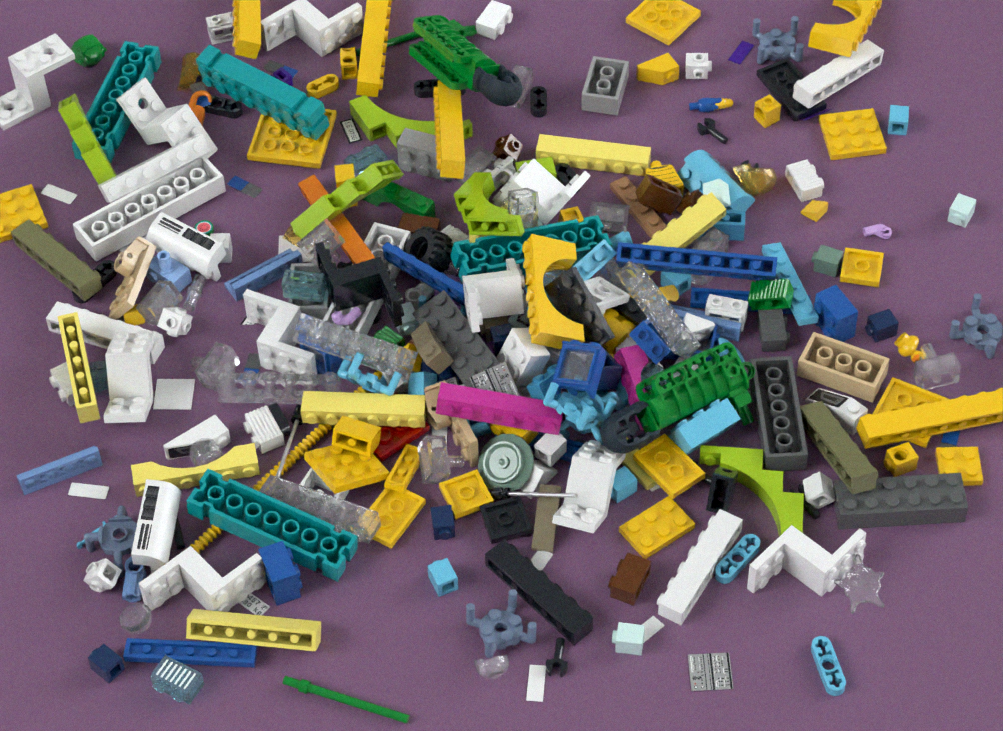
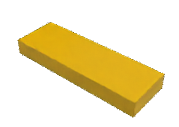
M406 444L385 480L384 488L404 493L426 455V449Z

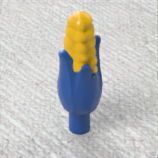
M701 98L698 102L689 103V110L711 112L725 109L733 105V100L727 98Z

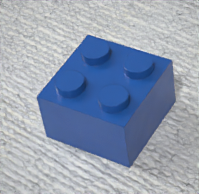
M834 285L816 293L814 309L819 319L818 323L814 324L820 327L824 336L841 342L855 337L858 310L839 287Z
M280 541L258 549L259 556L263 561L266 582L276 606L301 598L300 589L303 588L299 577L301 574L298 565L292 561L294 558L290 547L286 548L284 542Z

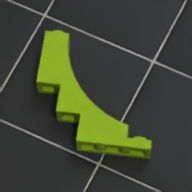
M76 94L60 101L58 111L70 129V134L80 149L81 156L98 185L117 176L103 152L79 104Z
M366 95L349 101L352 117L370 142L387 135L397 149V142L405 128L435 135V121H417L395 116L376 106ZM469 119L463 121L464 140L473 136L472 122Z
M394 160L371 164L356 178L346 180L331 194L323 195L290 224L293 227V232L301 239L310 237L341 212L373 192L385 187L391 181L400 179L404 173Z
M474 172L454 193L457 209L461 211L463 221L467 223L470 235L522 236L524 234L520 215H509L508 209L500 208L488 201L495 190L491 172Z
M700 445L699 464H706L708 466L720 465V467L738 471L737 482L749 488L765 503L775 520L779 537L791 525L803 533L804 493L783 492V471L762 470L763 449Z

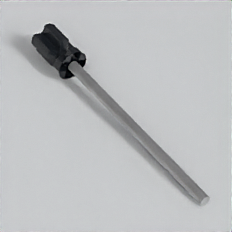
M299 404L296 405L294 415L291 418V422L294 425L275 476L276 479L280 478L297 426L303 424L301 406Z
M492 487V491L489 492L493 499L498 500L503 498L509 499L512 496L577 498L578 496L574 493L512 492L510 487H505L504 490L503 487Z

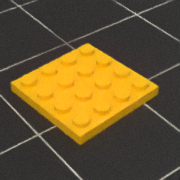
M325 109L324 115L327 116L330 126L317 140L310 137L307 138L301 133V130H291L287 125L276 122L268 115L264 116L261 114L247 153V159L320 169L337 117V111Z

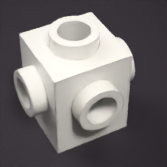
M686 53V79H708V72L712 71V61H708V53Z
M180 307L163 308L157 326L166 330L167 334L173 337L187 335L191 328L193 316L187 314V311Z
M105 558L92 562L87 567V574L83 581L92 590L100 593L108 589L110 590L115 586L122 570Z

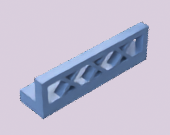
M290 248L225 282L224 286L233 298L239 301L244 298L243 294L246 289L256 292L290 274L291 263H303L302 254L298 249L292 251Z
M669 303L666 307H663L662 317L669 321L671 316L684 319L686 313L718 325L717 334H720V338L739 342L742 333V323L730 321H739L737 318L730 317V320L720 319L722 315L711 313L710 316H707L705 311Z
M92 446L16 476L24 495L100 467L103 464L97 446Z

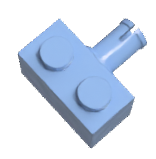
M160 251L151 260L147 277L151 282L161 285L165 291H170L177 295L192 282L190 269L171 258L169 252Z

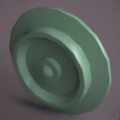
M500 434L492 438L483 447L478 461V471L485 485L491 490L492 487H503V490L505 487H510L512 492L520 489L529 480L533 471L534 456L531 447L523 438L514 434Z

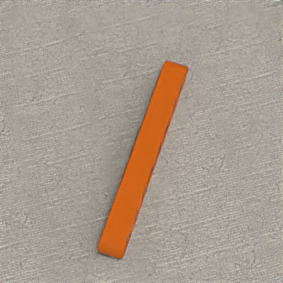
M314 174L297 183L310 205L314 204L323 195L328 194ZM342 212L325 224L352 264L375 258Z

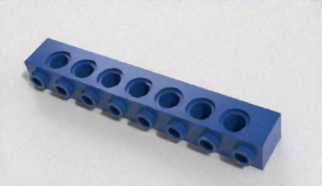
M618 242L616 264L620 268L770 281L771 279L775 280L778 257Z

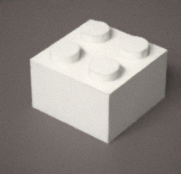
M529 327L512 328L497 356V360L500 364L506 362L516 386H526L533 382L532 379L535 376L541 374L551 355L545 346L531 343Z

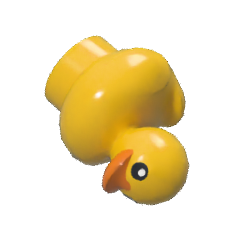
M904 332L896 339L894 344L898 347V352L901 356H911V361L915 364H921L924 361V353L916 350L919 344L917 336H909Z

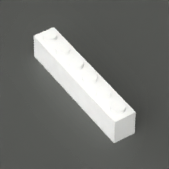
M869 40L859 44L857 51H854L851 57L841 55L838 58H834L830 63L821 66L820 69L798 80L794 85L793 98L808 109L881 65L884 50Z
M196 134L99 184L98 187L106 202L111 203L211 150L203 135Z
M58 301L46 317L49 331L61 334L57 316L77 312L84 342L104 349H108L114 334L117 332L137 333L138 331L146 330L137 325L127 324L121 320L108 318L103 314L99 315L87 309H80L68 303L64 304ZM146 330L149 333L154 332L155 341L150 352V363L155 364L165 348L163 335L156 331Z
M719 509L716 516H711L706 531L703 530L698 537L697 545L690 548L688 559L686 562H681L677 571L678 574L675 578L672 577L670 579L665 594H660L657 600V605H659L658 615L682 625L713 577L717 564L727 555L741 533L743 519Z

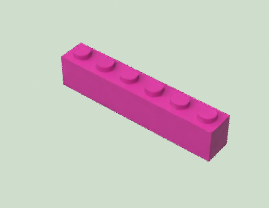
M441 382L435 414L559 435L563 412L560 415L556 409L545 406L543 400Z

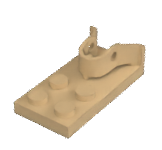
M140 236L124 252H120L115 259L114 270L125 277L115 292L117 297L109 307L111 312L108 318L118 320L134 306L157 247Z
M441 382L425 387L426 416L429 424L435 430L449 426L456 446L461 447V455L464 461L468 460L471 468L477 466L479 461L478 440L467 420L435 414Z

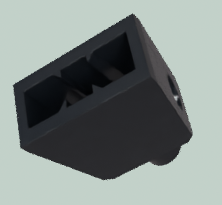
M717 467L712 475L706 511L717 513L721 509L728 512L735 494L738 471ZM723 497V501H719L717 498Z

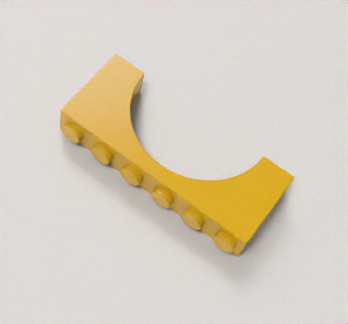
M833 0L832 5L845 9L856 19L848 23L835 25L815 22L810 31L808 47L851 57L852 53L857 51L859 43L862 42L864 34L866 35L868 26H871L877 11L880 10L882 0Z
M531 234L522 246L525 258L523 267L526 271L527 316L530 321L529 334H531V343L562 349V341L570 342V340H577L584 343L583 324L576 323L559 313L547 298L543 286L545 273L554 270L567 271L577 260L575 243Z

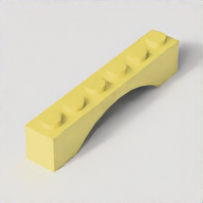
M255 443L234 446L219 459L197 467L171 468L152 461L131 465L133 484L137 497L143 496L146 479L165 481L177 486L179 489H189L200 486L199 481L207 469L223 475V481L260 475Z

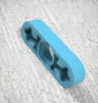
M754 534L743 536L717 564L715 578L718 582L723 584L732 582L760 550V539ZM740 555L744 560L742 562H735L732 560V557ZM730 566V568H729V574L725 573V574L722 575V574H721V571H722V572H726V570H727L728 567Z
M825 636L815 637L812 641L811 653L825 690L832 696H839L845 691L846 680L832 643ZM818 645L825 647V655L822 656V650L820 647H818ZM824 662H831L834 668L827 670L823 668L822 664ZM833 676L835 683L839 684V687H835V685H832Z

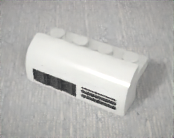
M161 212L151 224L146 240L157 247L155 250L157 253L163 250L167 251L171 258L185 265L191 271L195 270L204 278L217 282L221 277L217 265L226 255L223 243Z
M146 479L131 556L133 564L150 566L151 573H154L169 561L181 498V490L177 486L165 481Z

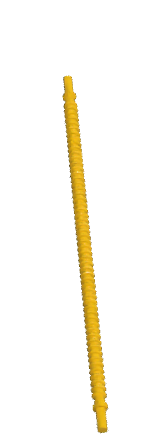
M380 369L373 373V375L381 380L383 374ZM361 386L358 387L357 390H355L353 393L371 392L363 389ZM318 424V428L315 427L314 431H311L310 435H307L306 439H302V443H298V446H295L294 450H291L290 454L287 455L280 476H283L284 472H287L288 468H291L292 464L296 463V460H300V456H304V453L308 452V449H311L312 445H315L316 441H320V437L323 438L324 434H327L328 430H331L332 426L335 425ZM278 462V466H274V470L270 469V473L265 474L266 477L261 478L262 481H258L257 485H253V489L261 493L267 491V487H271V483L276 482L275 476L280 462ZM211 525V528H207V532H203V536H199V540H195L194 544H190V546L200 554V550H204V546L209 545L208 542H213V538H217V534H221L223 529Z

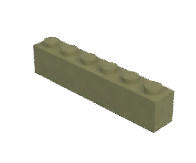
M28 219L11 231L14 243L18 248L77 294L83 301H86L103 288L100 274L96 270L90 269L85 261H80L74 252H69L61 242L55 241L50 233L44 232L39 224H34Z
M822 401L800 406L804 431L852 495L876 489L877 469L870 464L867 456L863 455L859 450L857 443L852 441L849 433L842 428L839 420L835 419L832 415L831 410Z

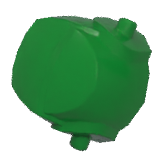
M93 34L79 38L71 47L75 54L74 61L83 67L97 65L104 58L107 51Z

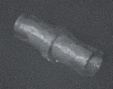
M198 274L194 275L193 282L187 289V297L183 304L185 310L190 311V308L191 312L195 310L198 299L203 294L202 289L206 282L205 276L200 274L198 278Z

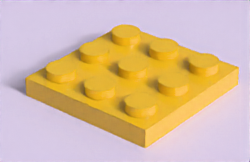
M644 0L626 17V23L669 46L701 16V10L682 0Z
M873 108L819 115L818 121L831 160L886 154L887 147Z
M32 184L0 193V243L13 239L11 231L28 219L34 224H39L42 229L48 228L47 220Z
M892 377L873 414L882 413L886 410H899L906 406L914 407L923 403H935L948 398ZM932 436L907 441L926 448Z
M334 445L304 453V460L334 494L384 481L390 473L373 453L368 457Z

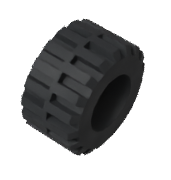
M423 226L410 235V239L407 240L406 247L403 250L409 255H414L421 262L429 264L433 269L444 273L452 262L450 256L453 243L447 234L432 227Z

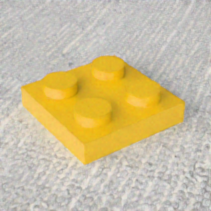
M845 247L839 282L879 287L884 253Z
M978 446L936 448L935 456L938 474L961 473L964 486L983 484Z
M477 469L439 483V489L447 505L452 506L455 519L480 511L479 506L494 502Z

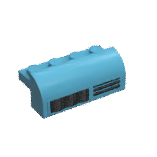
M696 150L684 158L686 163L677 174L690 192L698 189L703 193V183L721 179L729 187L731 206L725 207L726 210L746 211L755 201L753 196L710 153L704 150Z

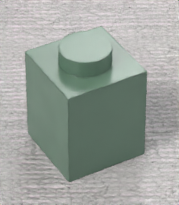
M820 245L818 252L814 251L811 262L814 263L813 271L836 278L842 264L843 251Z

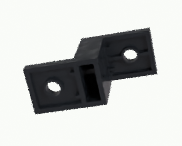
M323 242L315 244L318 270L336 311H342L382 299L394 326L402 325L404 310L401 304H403V298L401 293L396 291V282L394 278H390L388 264L383 263L381 256L337 269L336 263L331 262L332 255L329 248L326 249Z

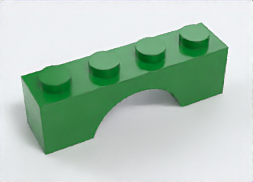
M390 182L385 187L362 199L377 207L382 202H389L400 208L404 213L436 217L435 201L394 182Z

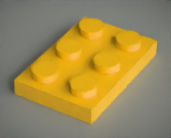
M666 434L658 437L633 454V460L672 499L705 478V472Z
M385 488L358 522L356 531L392 549L425 506L426 499L407 489L403 493Z
M670 496L619 526V532L645 559L695 529L693 520Z

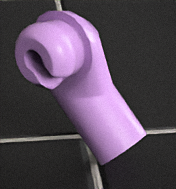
M876 224L864 227L863 234L865 237L876 235L882 239H888L892 235V230L883 224Z
M354 307L346 315H342L340 311H335L331 317L336 325H350L362 312L358 307Z

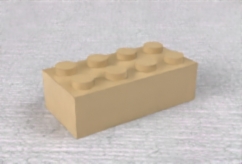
M813 332L798 360L797 376L873 403L887 375L890 359Z

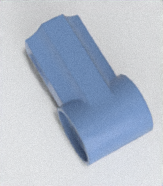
M130 557L125 562L126 572L122 599L131 603H137L142 598L139 583L146 578L147 574L145 565L133 564L132 557Z

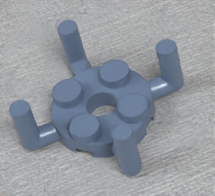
M797 16L791 18L790 31L787 33L774 28L771 32L762 34L760 32V19L755 18L753 20L752 35L760 40L757 52L758 64H763L767 59L776 61V59L784 60L791 58L797 62L802 61L804 45L802 43L796 45L794 38L798 30L799 18Z
M975 293L971 306L973 315L966 317L963 329L958 331L960 322L953 320L949 337L951 339L963 338L967 344L971 343L975 345L976 349L984 350L988 359H993L996 346L1003 336V325L994 314L980 313L979 307L982 296L979 293ZM978 330H985L987 333L981 334Z
M120 505L117 510V516L110 518L109 522L104 526L102 525L98 532L84 534V541L88 552H94L96 549L94 541H99L105 554L114 555L113 564L122 570L119 578L125 576L122 556L132 552L137 523L128 517L126 507ZM118 533L125 534V536L120 539L115 538L116 534Z
M514 589L509 590L506 611L491 609L482 620L475 618L474 604L469 603L466 605V623L479 628V635L485 644V656L487 658L493 657L496 649L503 650L506 649V646H515L520 641L530 644L536 641V623L529 622L528 632L524 633L521 617L514 614L517 609V591ZM498 628L506 629L503 632L496 631Z

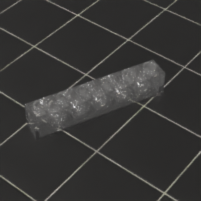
M629 261L617 273V277L671 351L685 359L689 358L701 344L645 269Z
M301 313L292 340L293 342L349 361H353L356 352L364 355L360 363L361 365L393 375L396 371L402 374V379L408 381L418 352Z
M227 370L220 373L217 379L218 402L224 403L277 402L278 404H302L303 391L342 392V378L334 372L324 374L305 372L304 374H296L295 372L288 371L284 372V374H276L274 371L235 373V371ZM240 383L244 386V388L239 389L236 387L235 384ZM255 384H262L264 389H258ZM282 384L285 389H278L275 385ZM301 384L305 389L299 390L295 385ZM316 385H323L325 390L317 389Z
M273 475L268 477L259 490L261 493L334 525L335 531L341 533L343 529L357 535L358 542L362 541L369 544L381 526L379 514L374 510Z

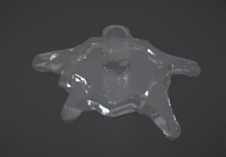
M856 554L854 568L845 573V578L834 580V584L842 587L845 595L850 598V612L852 614L859 603L869 602L881 608L885 606L877 594L881 589L879 581L884 576V572H874L870 567H865L861 556Z

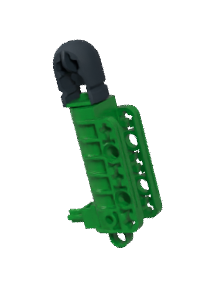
M442 15L414 18L413 30L424 40L411 44L409 46V55L448 88L453 90L470 89L474 92H481L490 102L505 107L514 105L520 99L522 83L518 76L507 70L504 65L496 64L494 60L465 38L477 34L475 25L462 26L459 22H449Z
M725 342L706 349L640 381L636 385V394L640 401L613 413L602 424L600 434L603 444L614 453L625 454L631 452L647 442L657 439L660 436L661 429L707 407L717 399L722 401L728 398L733 408L737 410L744 426L754 422L755 420L747 405L753 402L747 389H749V380L755 375L754 366L750 362L742 363L734 345ZM725 349L729 350L727 355L720 357L719 353ZM710 355L713 359L706 362L705 359ZM698 364L697 369L693 370L691 368L693 365ZM677 371L680 373L679 376L673 377V374ZM666 380V384L662 387L659 382ZM651 385L652 389L644 393L642 389ZM633 415L637 416L645 432L635 437V434L639 428L636 422L628 421L629 417ZM630 435L631 439L627 440L626 436Z

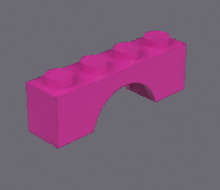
M639 345L621 348L613 356L623 367L621 383L627 391L630 405L640 401L636 394V385L641 381L642 369L649 363L646 353ZM635 415V420L637 424L640 426L641 431H643L641 423Z

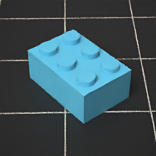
M728 398L723 401L717 399L708 405L709 407L697 411L688 420L684 419L679 422L676 427L670 430L671 435L669 438L688 455L698 449L700 445L708 443L729 430L741 418Z

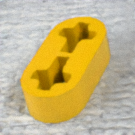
M327 74L311 81L306 86L308 97L312 96L318 99L336 91L339 88V79L335 74Z

